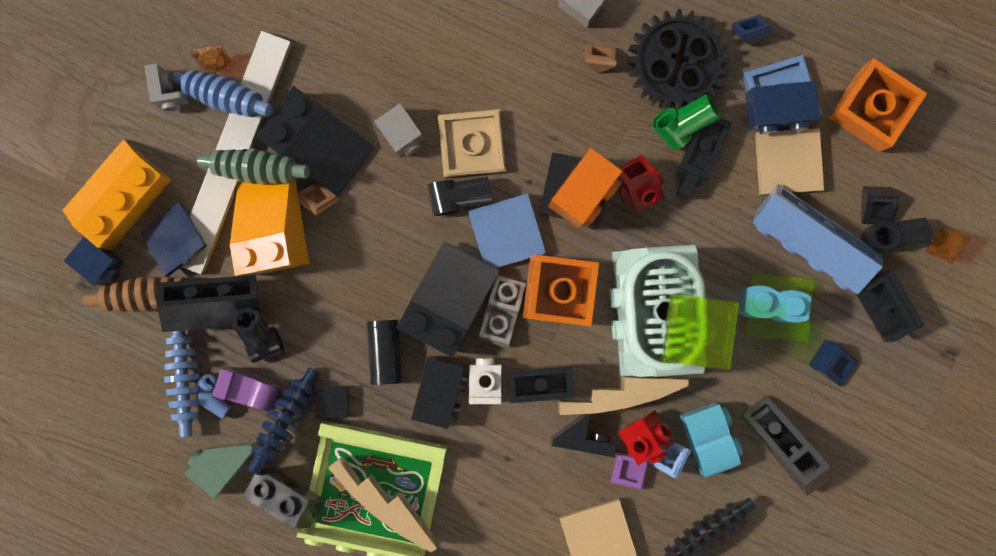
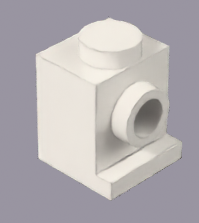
M476 358V364L469 365V404H501V364H495L494 358ZM483 375L489 376L492 381L491 385L482 387L479 383L480 377Z

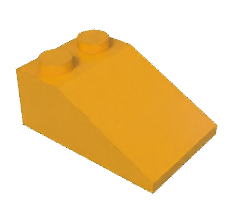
M295 178L291 183H238L230 239L235 276L259 275L310 264Z

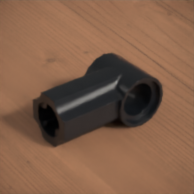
M488 176L455 182V180H443L428 184L433 216L448 215L460 212V209L493 204Z
M926 217L895 222L885 221L864 229L861 240L878 252L929 245L933 236L932 226ZM878 230L884 234L885 241L883 244L877 239Z
M247 307L238 311L237 316L232 320L233 328L242 339L247 355L252 363L284 352V346L278 330L275 326L269 327L258 310L254 311Z

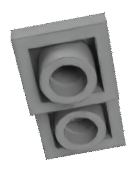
M497 275L478 340L505 348L509 347L526 283Z

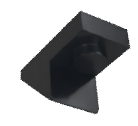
M582 414L551 436V446L615 458L617 445L615 442L610 441L609 435L592 432L591 437H586L590 414Z

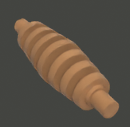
M137 277L135 281L129 279L125 280L123 284L117 282L113 283L111 287L109 285L101 286L96 294L84 295L83 303L85 307L99 306L102 311H112L114 309L116 312H123L126 309L129 312H136L139 309L143 312L149 311L151 307L157 309V283L173 282L171 277H162L161 281L158 277H149L148 279L146 277ZM175 277L174 281H185L183 277Z

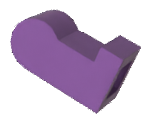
M228 367L220 370L212 396L242 405L246 404L263 411H269L274 407L280 387L274 383Z

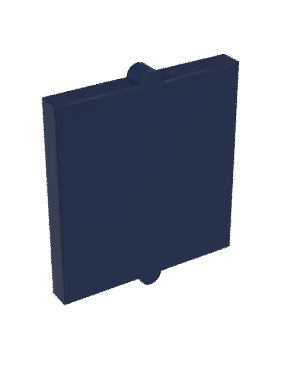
M180 202L163 215H157V220L140 232L164 276L167 277L184 264L189 265L190 259L207 247L188 212Z

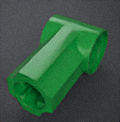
M705 94L677 111L673 108L661 111L654 118L652 127L670 149L678 150L688 144L695 132L721 119V114L713 98Z

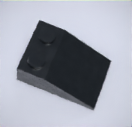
M295 86L291 88L256 136V138L283 157L294 158L298 165H308L310 169L309 176L337 197L340 196L375 148Z
M444 241L409 302L397 329L453 358L500 270Z

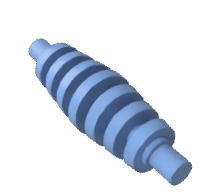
M189 70L185 74L176 71L171 78L172 83L181 86L184 94L217 111L253 118L258 113L270 116L273 110L271 104L262 101L261 94L225 76Z
M185 330L172 331L171 338H166V345H173V350L165 351V358L174 357V363L164 364V370H175V376H165L164 383L176 382V388L165 390L167 396L177 395V401L168 402L169 408H178V414H171L172 421L177 420V423H179L180 438L193 436L192 422L193 419L198 418V412H191V406L199 405V399L190 400V393H199L200 386L189 387V381L200 380V374H188V369L198 368L197 361L187 362V356H193L196 353L195 349H186V344L193 343L192 336L185 334Z

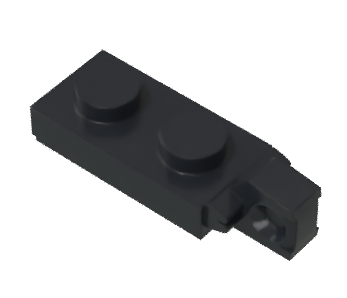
M721 118L692 135L677 168L676 177L682 180L675 195L688 199L695 185L702 187L704 182L709 179L731 128V122Z

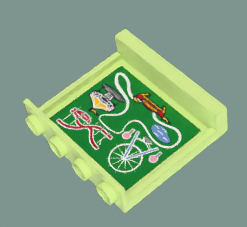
M326 420L322 422L318 436L321 437L309 490L325 500L310 528L300 529L297 537L305 539L304 543L308 545L323 546V543L336 545L335 549L341 552L353 553L354 549L366 551L367 556H425L426 549L402 537L374 517L345 489L328 467L343 456L361 481L372 474L390 499L401 492L430 530L447 445Z

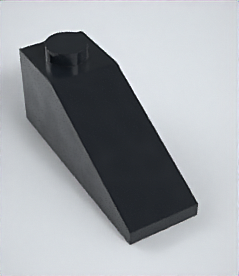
M767 395L742 414L783 469L807 496L832 477L831 466Z

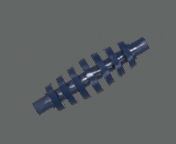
M308 368L302 379H294L291 382L290 386L294 391L286 389L283 392L282 396L288 402L282 399L276 401L274 406L281 412L274 409L269 410L267 417L275 422V424L269 421H264L262 424V429L269 434L266 435L259 432L256 440L262 445L261 447L253 445L251 449L254 459L247 470L252 474L259 476L265 464H268V462L273 464L276 461L277 457L272 452L282 453L285 449V446L279 440L290 443L293 436L286 429L295 433L300 429V424L293 419L298 421L304 420L306 414L300 408L308 410L311 402L305 397L313 398L316 391L313 388V383L319 373L314 369Z

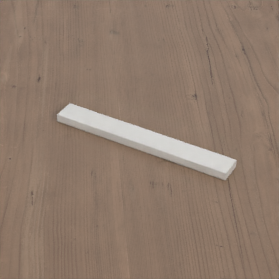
M261 31L241 85L258 92L262 96V101L270 104L292 43ZM229 113L216 150L252 149L265 116L258 113L257 116L251 118ZM208 168L190 215L207 247L190 259L189 265L184 264L183 268L204 275L240 181L213 175L210 168Z

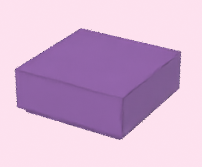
M617 451L610 482L642 490L649 460L637 465L634 458L628 453Z

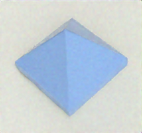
M675 442L666 450L668 456L653 464V466L678 479L691 450Z

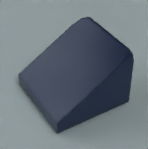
M826 340L810 361L809 366L841 387L858 361L841 346Z

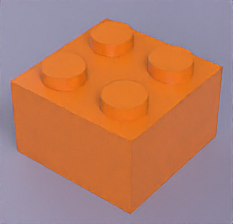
M873 58L859 69L827 118L873 149L881 152L894 145L927 93Z
M590 148L552 198L548 207L577 229L583 223L589 226L603 209L598 205L603 198L608 201L622 182L617 178L622 173V170Z
M530 255L523 317L533 320L591 327L599 263L544 255Z

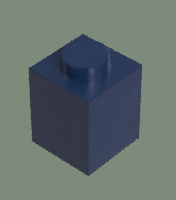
M85 237L80 240L64 260L65 263L88 282L98 286L112 283L120 274L119 267L124 263L110 250L97 248Z

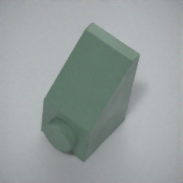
M256 441L211 446L204 451L198 449L187 462L191 467L184 475L214 499L224 492L254 455L251 452L253 445L260 447L261 445Z

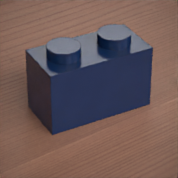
M816 81L752 87L745 93L749 131L759 130L760 135L777 133L780 127L789 126L791 131L810 129V124L820 119Z

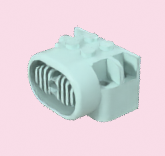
M692 244L646 247L612 252L614 288L609 289L610 307L616 308V320L611 321L612 338L618 340L620 376L659 377L703 374L705 371L704 348L708 338L705 283L699 270L696 246ZM661 302H667L672 309L671 316L666 321H663L657 315V307Z

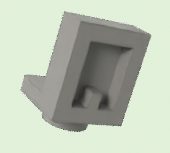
M157 63L144 65L150 103L160 109L162 108V111L166 112L180 110L181 105L189 104V97L181 91L170 93L173 90V83L169 72H166Z

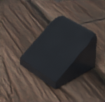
M863 187L862 224H878L885 221L894 222L900 198L894 188Z

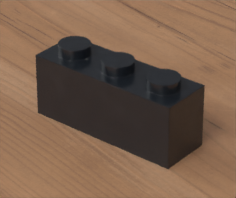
M256 275L157 283V310L162 332L233 326L232 320L237 316L238 311L247 307L254 311L258 310L260 313Z

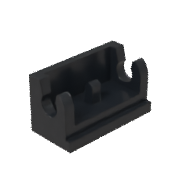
M893 270L881 271L876 274L861 292L856 294L883 342H888L892 339L897 341L925 326Z

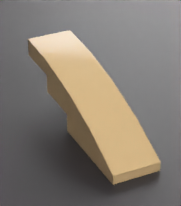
M621 376V389L590 388V400H559L558 413L560 415L595 414L633 407L660 399L689 386V379Z
M343 456L328 467L345 489L374 517L402 537L431 553L437 549L438 541L401 492L390 499L372 474L361 481Z

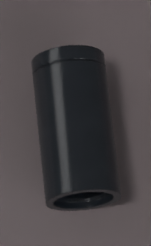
M398 319L366 322L370 385L402 383L399 330L397 329Z

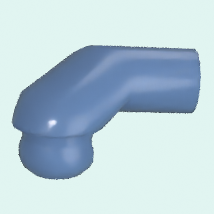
M205 374L197 382V386H200L198 393L199 403L223 420L230 412L232 406L212 396L217 380L213 375Z

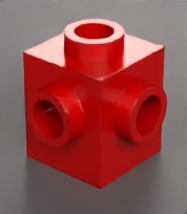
M643 155L618 167L622 170L618 177V180L622 183L618 187L617 192L625 205L630 203L637 213L665 198L661 187L665 182L660 171L656 167L653 168Z
M656 410L631 422L618 432L625 443L628 454L634 458L637 465L648 460L651 464L659 462L668 456L666 450L675 443L669 427L662 422Z

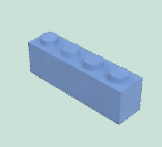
M780 184L776 185L755 212L753 223L760 233L767 237L773 236L782 242V246L789 253L794 255L798 253L807 259L808 264L814 270L821 273L823 271L826 272L844 290L850 289L859 294L883 267V255Z

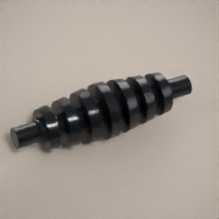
M748 497L739 505H734L732 502L726 504L725 506L729 511L726 514L720 508L714 510L719 519L714 521L709 514L703 516L708 524L706 528H703L698 520L694 521L692 524L698 533L693 536L690 530L686 528L683 534L688 540L683 543L679 537H676L673 541L677 548L672 550L668 545L664 548L666 552L664 556H692L691 554L695 551L699 556H707L702 548L705 544L714 553L718 548L712 539L717 537L723 545L728 541L723 531L727 530L733 536L737 532L733 524L737 522L742 528L746 524L744 520L746 515L757 507Z

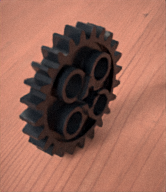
M678 9L674 18H672L667 10L663 14L662 21L654 15L651 19L652 27L643 23L641 26L643 34L635 33L633 39L639 45H630L628 49L629 52L636 55L627 59V64L635 66V68L629 71L628 76L638 77L633 88L643 86L644 91L641 94V98H645L649 94L653 96L651 106H654L658 101H662V110L667 109L670 104H673L674 109L677 111L682 107V104L686 106L705 94L713 98L716 95L713 88L720 89L724 85L718 77L722 78L728 75L729 71L721 66L727 65L730 62V58L723 57L721 54L726 52L729 47L728 45L718 44L724 35L723 33L713 35L712 31L716 26L715 23L708 27L704 26L706 16L703 15L698 21H695L694 11H690L688 16L683 18L681 9ZM682 35H686L687 41L680 58L682 65L677 70L674 87H670L669 81L676 64L674 57L679 52ZM660 37H670L674 41V47H663L660 43ZM690 45H700L704 50V56L693 55ZM656 65L663 67L666 71V77H655L652 74L651 67ZM682 75H693L696 80V86L689 87L685 85L682 81Z

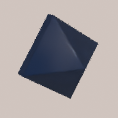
M761 15L731 24V28L740 39L751 46H755L772 33V27Z

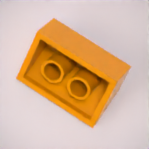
M123 139L67 204L63 212L73 227L97 248L112 251L172 179Z

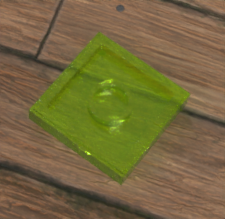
M750 273L748 287L766 286L776 291L796 290L804 292L812 298L809 320L799 323H786L775 321L771 318L745 317L744 335L808 342L814 280Z
M670 294L661 361L730 370L739 302Z

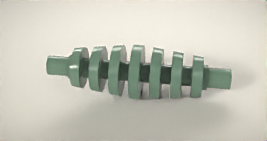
M258 149L215 150L211 156L199 155L197 159L198 167L210 168L213 175L235 179L236 181L248 184L291 183L295 177L308 178L310 172L308 165H298L292 157H283L280 154H271L270 152Z

